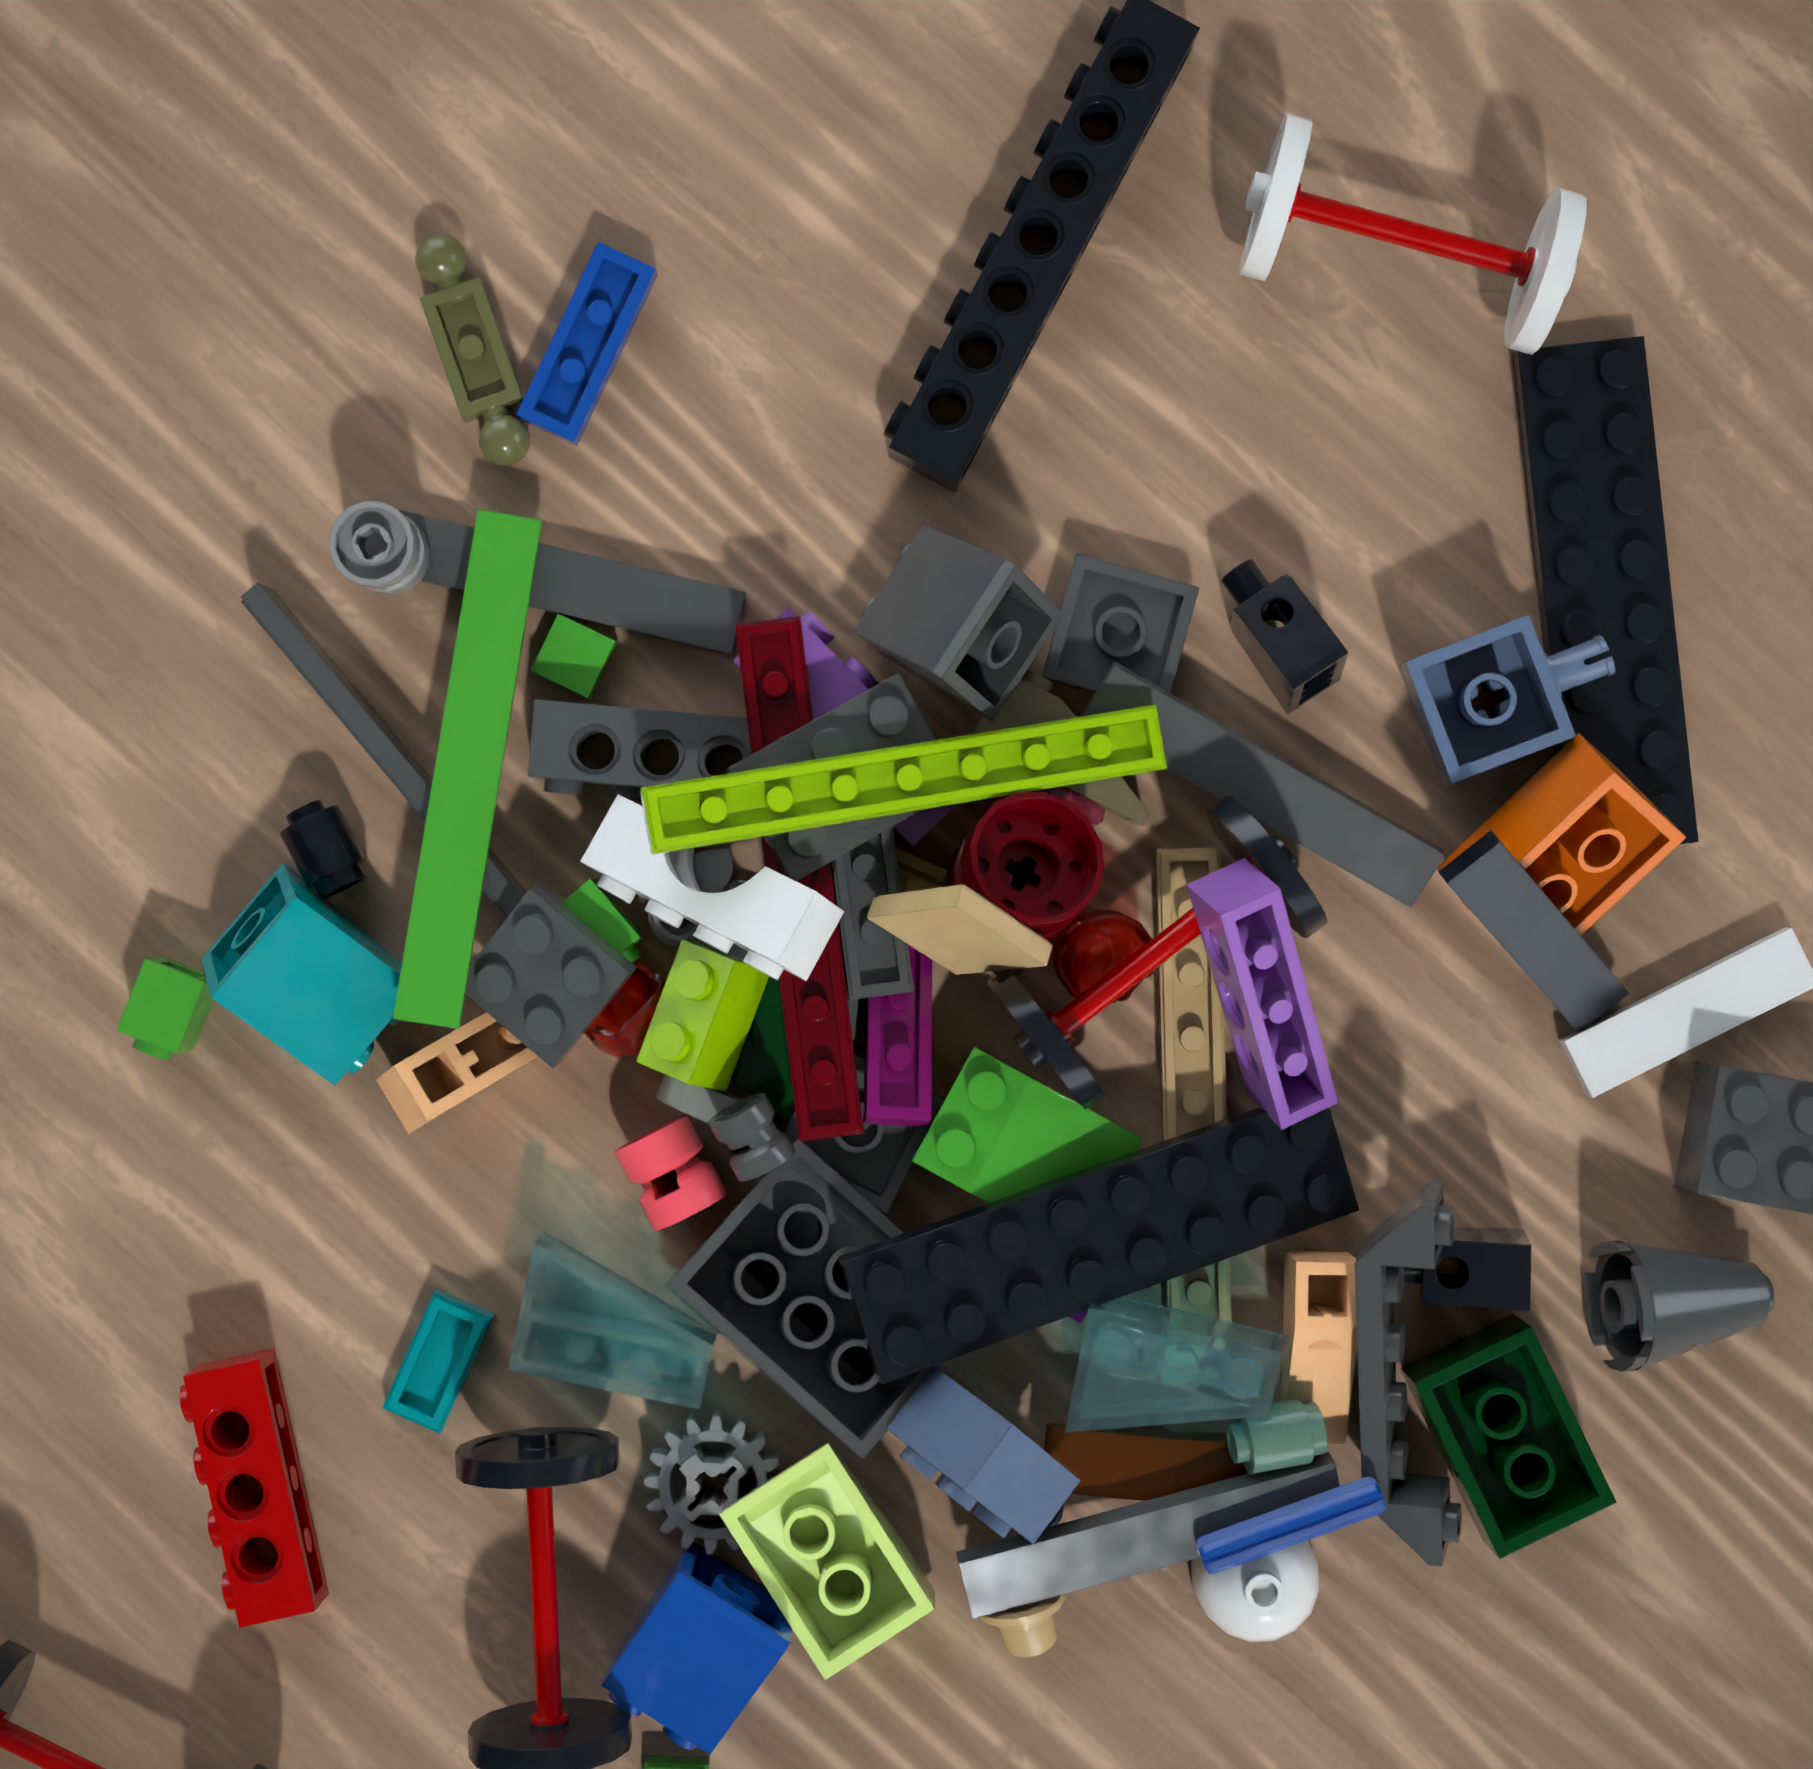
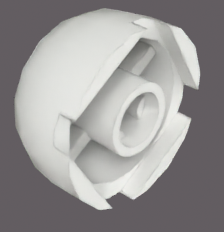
M1308 1540L1216 1574H1208L1200 1558L1190 1560L1192 1587L1205 1615L1226 1634L1248 1642L1275 1641L1294 1632L1311 1614L1319 1593L1318 1560Z

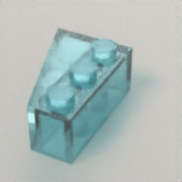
M544 1232L534 1242L508 1370L700 1409L706 1394L718 1334L702 1322Z
M1120 1297L1099 1306L1090 1305L1065 1432L1269 1416L1276 1398L1288 1335L1126 1297Z

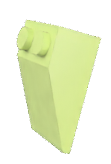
M830 1442L802 1458L722 1510L719 1514L825 1680L935 1609V1590L897 1531Z

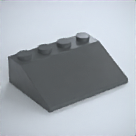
M797 1138L792 1143L795 1149L794 1155L776 1169L764 1174L664 1286L852 1455L863 1460L888 1431L886 1428L933 1366L882 1385L877 1379L838 1257L904 1233ZM942 1362L934 1366L940 1369L945 1364V1362Z

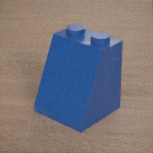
M693 1541L687 1549L683 1548L608 1666L601 1686L610 1691V1699L622 1710L636 1716L641 1715L643 1712L664 1725L662 1728L663 1732L677 1745L688 1750H694L697 1746L710 1755L786 1651L791 1642L792 1628L765 1586L716 1555L706 1554L705 1548Z

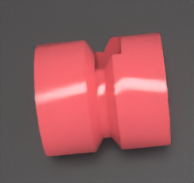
M688 1114L677 1117L614 1150L629 1183L641 1184L644 1189L638 1201L654 1232L698 1213L728 1194L713 1162L700 1159L698 1154L704 1144ZM673 1169H675L677 1173L678 1184L675 1183L673 1178L667 1175V1173L672 1171Z

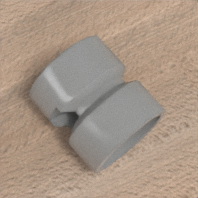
M364 501L348 507L337 517L330 531L329 551L334 565L346 578L378 595L395 596L410 591L422 581L429 567L430 547L425 533L413 520L384 502Z

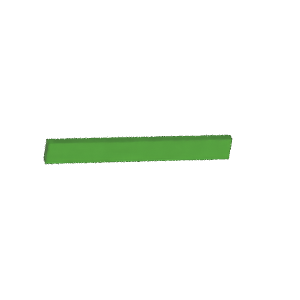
M477 510L393 1014L394 1020L460 1029L542 530V520Z

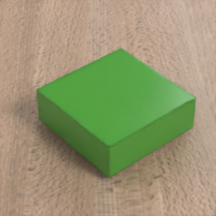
M557 614L530 671L591 700L617 642L565 616Z

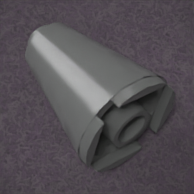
M1623 1241L1602 1242L1594 1247L1588 1258L1599 1257L1595 1273H1584L1582 1282L1583 1311L1589 1336L1594 1346H1606L1613 1360L1603 1361L1609 1368L1620 1372L1639 1370L1758 1327L1765 1322L1768 1313L1774 1305V1289L1770 1279L1752 1262Z

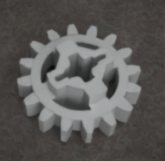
M715 1410L710 1425L704 1426L696 1413L690 1414L687 1419V1433L683 1434L679 1429L671 1425L664 1435L670 1450L654 1446L649 1457L661 1469L648 1471L644 1477L645 1486L659 1489V1492L649 1499L647 1504L648 1511L665 1510L667 1515L661 1524V1532L666 1534L679 1527L684 1531L681 1547L685 1549L693 1543L695 1537L704 1539L705 1551L709 1555H713L719 1539H726L733 1552L739 1550L740 1546L724 1521H706L697 1517L701 1514L719 1515L722 1510L749 1494L741 1486L742 1477L747 1473L749 1467L753 1466L757 1488L776 1476L769 1475V1472L780 1465L781 1457L779 1452L763 1454L762 1448L768 1438L767 1432L762 1430L752 1437L748 1436L745 1433L747 1417L743 1415L731 1427L724 1425L722 1410ZM722 1442L732 1446L728 1450L708 1449L703 1443ZM676 1462L680 1465L679 1470L687 1478L686 1488L679 1497H676L672 1484V1473ZM731 1468L723 1490L718 1486H714L708 1491L705 1489L697 1496L701 1489L705 1472L713 1478L719 1473L724 1474Z

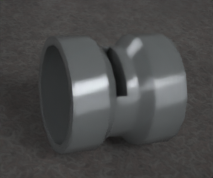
M757 1093L729 1105L714 1115L708 1122L717 1141L727 1144L731 1152L729 1164L739 1182L755 1179L776 1169L795 1153V1149L787 1134L777 1130L772 1121L775 1110L765 1093Z

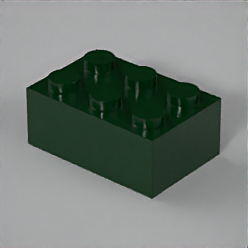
M1515 1314L1507 1316L1400 1368L1482 1540L1499 1559L1617 1503L1532 1326Z

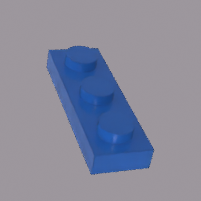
M599 241L597 242L516 415L520 420L575 446L578 445L658 276L656 268Z

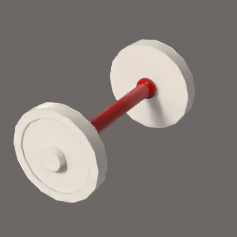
M1289 113L1285 114L1276 135L1265 172H1255L1244 210L1253 213L1239 268L1240 275L1261 281L1266 280L1277 255L1287 222H1291L1292 217H1297L1516 277L1505 321L1504 344L1509 349L1531 355L1540 349L1553 326L1575 274L1577 256L1587 214V198L1583 194L1557 187L1549 195L1540 211L1525 251L1515 250L1300 191L1301 184L1299 181L1313 123L1311 119Z

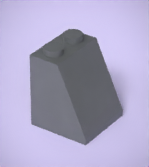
M923 524L914 540L908 543L901 551L897 560V566L880 592L871 598L865 606L862 619L853 632L882 656L993 722L1064 613L1017 565Z

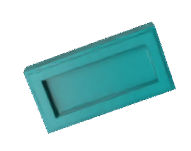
M437 1288L432 1294L382 1408L440 1434L446 1426L495 1314Z

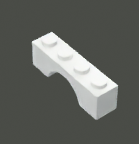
M617 794L580 861L602 875L597 883L598 887L628 904H631L636 894L649 900L644 911L677 929L680 927L683 919L698 925L693 936L725 954H728L733 944L745 949L748 952L743 962L771 978L778 980L783 970L807 981L844 913L842 909L817 891L766 866L750 880L734 889L718 893L702 892L696 882L693 870L694 848L651 855L643 806Z

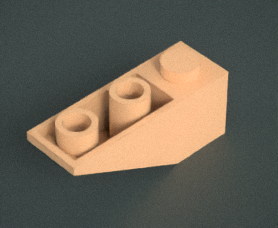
M1285 1251L1282 1401L1297 1398L1302 1404L1315 1402L1324 1419L1327 1443L1346 1444L1357 1356L1356 1258L1349 1252Z

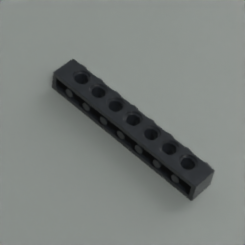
M1127 0L1121 11L1113 6L1109 8L1094 38V42L1102 46L1091 67L1082 62L1080 63L1064 94V98L1072 102L1061 124L1051 119L1044 129L1034 151V155L1042 158L1031 180L1022 175L1017 180L1004 207V211L1012 215L1001 236L990 232L974 263V267L981 270L982 273L971 293L962 288L958 291L943 322L952 327L941 349L933 345L929 346L913 378L922 383L911 406L900 401L886 426L883 435L892 440L888 447L889 458L956 493L1189 57L1200 27L1150 0ZM1129 62L1141 70L1144 78L1135 84H1123L1114 78L1110 69L1118 63ZM1100 118L1110 124L1114 135L1105 141H1093L1083 134L1080 125L1087 119ZM1059 174H1071L1082 182L1084 191L1077 197L1064 198L1052 190L1050 181ZM1029 230H1042L1051 236L1054 248L1046 254L1034 255L1022 247L1019 238ZM1010 285L1022 293L1025 303L1015 311L1004 312L997 309L991 303L990 293L999 286ZM981 341L991 347L995 359L987 367L974 369L962 362L959 351L968 342ZM952 397L963 405L965 415L954 425H941L930 416L928 411L930 405L938 398Z

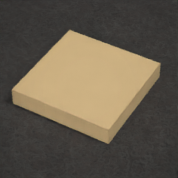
M964 884L873 897L867 915L869 920L956 975L1047 966L1053 946L1047 939Z

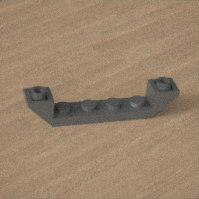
M1429 1181L1366 1237L1355 1262L1362 1478L1367 1476L1373 1477L1383 1493L1386 1509L1377 1516L1428 1565L1442 1567L1449 1542L1458 1543L1460 1539L1462 1523L1461 1504L1450 1501V1477L1407 1473L1409 1462L1408 1442L1398 1440L1397 1421L1403 1422L1405 1420L1407 1409L1406 1383L1396 1382V1362L1402 1363L1405 1353L1404 1323L1394 1322V1303H1401L1403 1296V1267L1435 1269L1443 1246H1452L1455 1235L1454 1206L1444 1205L1443 1182Z

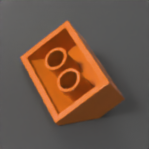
M1578 733L1437 869L1440 871L1492 830L1566 919L1582 935L1687 837L1612 762Z

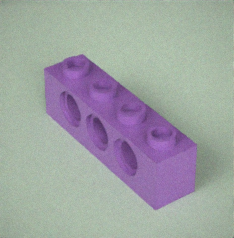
M1246 858L1187 884L1248 1096L1261 1109L1267 1111L1269 1117L1281 1130L1337 1104V1095L1280 887Z

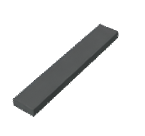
M399 510L420 527L425 533L430 547V564L421 582L464 592L475 527ZM539 543L529 607L733 656L737 640L735 624L741 623L747 593Z
M1115 661L1081 715L1088 716L1156 705L1168 770L1221 800L1226 796L1233 797L1259 822L1409 907L1413 906L1446 856L1444 850Z
M1326 1452L1325 1454L1314 1456L1310 1464L1256 1474L1248 1473L1046 1527L1034 1544L1020 1534L956 1551L972 1619L1200 1558L1196 1543L1200 1536L1339 1487L1336 1463L1331 1454Z

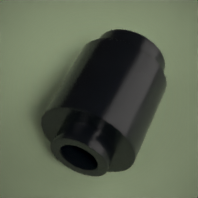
M316 800L292 811L286 816L290 826L281 831L280 836L307 888L315 887L321 900L336 895L367 878L361 865L366 859L338 805L324 808L321 800Z

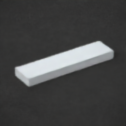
M1784 927L1586 1026L1580 1032L1576 1031L1559 1039V1042L1586 1096L1594 1098L1813 989V969L1793 929Z

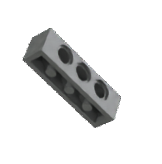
M534 699L528 777L544 780V792L582 795L583 783L608 785L607 797L616 798L617 794L629 800H641L640 788L712 776L708 766L709 758L712 752L720 746L732 745L737 747L743 759L750 756L751 748L747 718ZM606 734L614 743V757L606 767L597 770L591 769L583 759L584 744L594 735ZM658 740H671L677 746L679 752L678 763L670 773L654 775L646 765V752L650 745Z

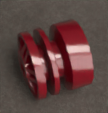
M1045 792L1016 793L994 803L952 854L945 876V887L966 885L1047 939L1050 943L1082 912L1098 893L1105 869L1102 842L1090 820L1069 801ZM1012 875L1021 880L1018 890L1010 886L1013 878Z

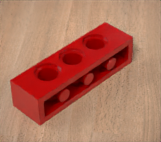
M270 1348L200 1364L183 1376L185 1384L180 1387L179 1397L183 1416L188 1423H194L199 1447L195 1448L193 1455L195 1473L199 1483L207 1485L213 1509H210L208 1512V1531L212 1544L216 1548L221 1547L226 1571L222 1574L221 1586L225 1604L229 1610L235 1609L239 1628L314 1612L328 1596L329 1591L275 1349ZM227 1411L237 1412L247 1420L250 1431L247 1439L236 1438L227 1431L224 1423ZM248 1474L259 1480L263 1487V1500H251L241 1493L238 1486L239 1475ZM262 1537L271 1541L277 1550V1561L265 1562L259 1559L252 1549V1538Z

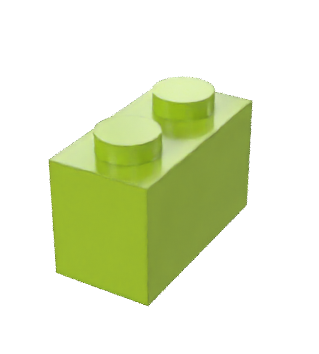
M682 939L636 1062L689 1085L727 1091L769 976L744 963L741 958Z

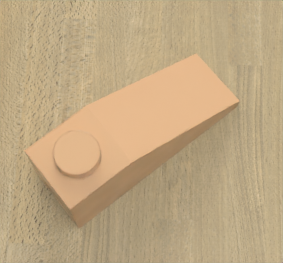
M485 1012L461 1026L460 1029L452 1031L395 1064L378 1077L376 1081L404 1128L410 1134L538 1056L491 1015Z

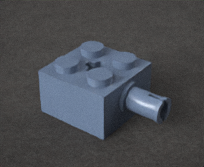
M1526 615L1399 665L1398 669L1442 783L1453 784L1576 737L1562 701L1561 692L1600 677L1615 674L1612 656L1589 665L1584 664L1585 659L1609 650L1604 638L1601 635H1597L1592 640L1547 656L1542 649L1530 615ZM1478 684L1481 685L1485 692L1495 690L1499 696L1500 702L1491 706L1493 717L1490 719L1484 710L1475 712L1472 708L1471 699L1478 696L1476 686Z
M933 1366L886 1428L907 1445L900 1454L901 1458L929 1480L933 1478L938 1470L942 1472L935 1484L969 1512L977 1501L981 1504L973 1514L1003 1538L1013 1528L1034 1544L1046 1527L1057 1525L1063 1516L1064 1502L1081 1481L1015 1425L935 1366Z

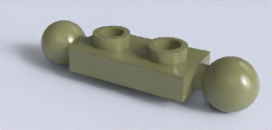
M446 234L428 236L418 246L415 262L420 275L429 283L437 285L438 291L420 297V301L461 418L467 423L483 417L485 423L479 433V446L483 455L490 462L500 466L516 464L525 457L529 450L530 435L524 423L518 418L509 415L507 408L521 404L524 396L485 284L480 277L462 282L461 277L466 269L467 256L458 240Z

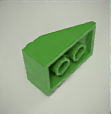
M974 1047L912 1161L988 1203H992L1135 1152L1143 1138L1088 1108L1085 1110L1078 1102L981 1049Z

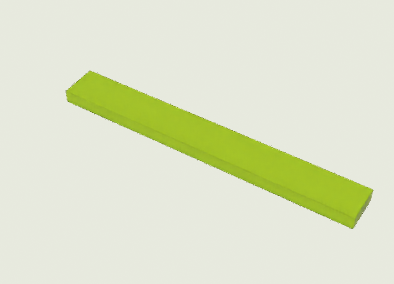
M1156 705L647 786L640 788L650 852L651 855L1010 796L1016 793L1034 792L1167 769L1157 707Z

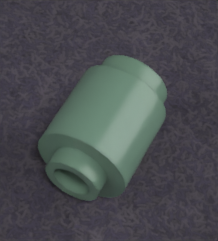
M1296 1398L1237 1409L1234 1423L1226 1426V1439L1230 1456L1235 1464L1243 1463L1249 1474L1310 1464L1314 1456L1325 1454L1327 1451L1326 1427L1322 1413L1315 1402L1302 1404Z

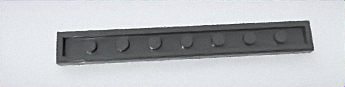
M257 582L241 596L243 599L241 603L426 822L433 779L275 590ZM489 848L483 891L507 918L527 891L492 849Z

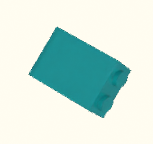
M285 863L280 865L201 958L210 997L334 1086L346 1072L353 1074L366 1063L373 1052L374 1039L388 1023L395 1025L400 1022L393 1019L402 962L327 898L321 900L314 887L307 888L303 878Z

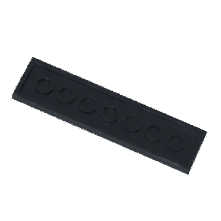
M1644 336L1540 347L1533 355L1515 351L1512 354L1543 650L1547 656L1592 640L1597 635H1601L1606 641L1609 650L1585 659L1584 664L1589 665L1612 656L1615 665V674L1606 675L1561 692L1562 701L1575 734L1579 733L1612 762L1687 837L1680 844L1699 842ZM1568 739V740L1563 741V742H1561V743L1555 744V745H1554L1555 755H1556L1571 739Z
M1258 1107L850 1252L838 1258L876 1377L882 1385L1359 1211V1207L1330 1108H1326L1281 1130L1269 1117L1267 1111Z

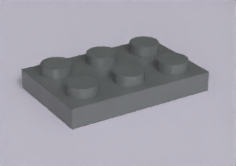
M897 673L728 767L726 771L727 773H734L936 739L902 677ZM919 811L763 837L785 876L798 881Z

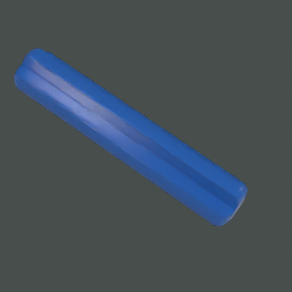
M1367 1476L1200 1536L1196 1540L1197 1550L1208 1574H1216L1382 1514L1386 1509L1385 1499L1376 1480L1373 1477Z

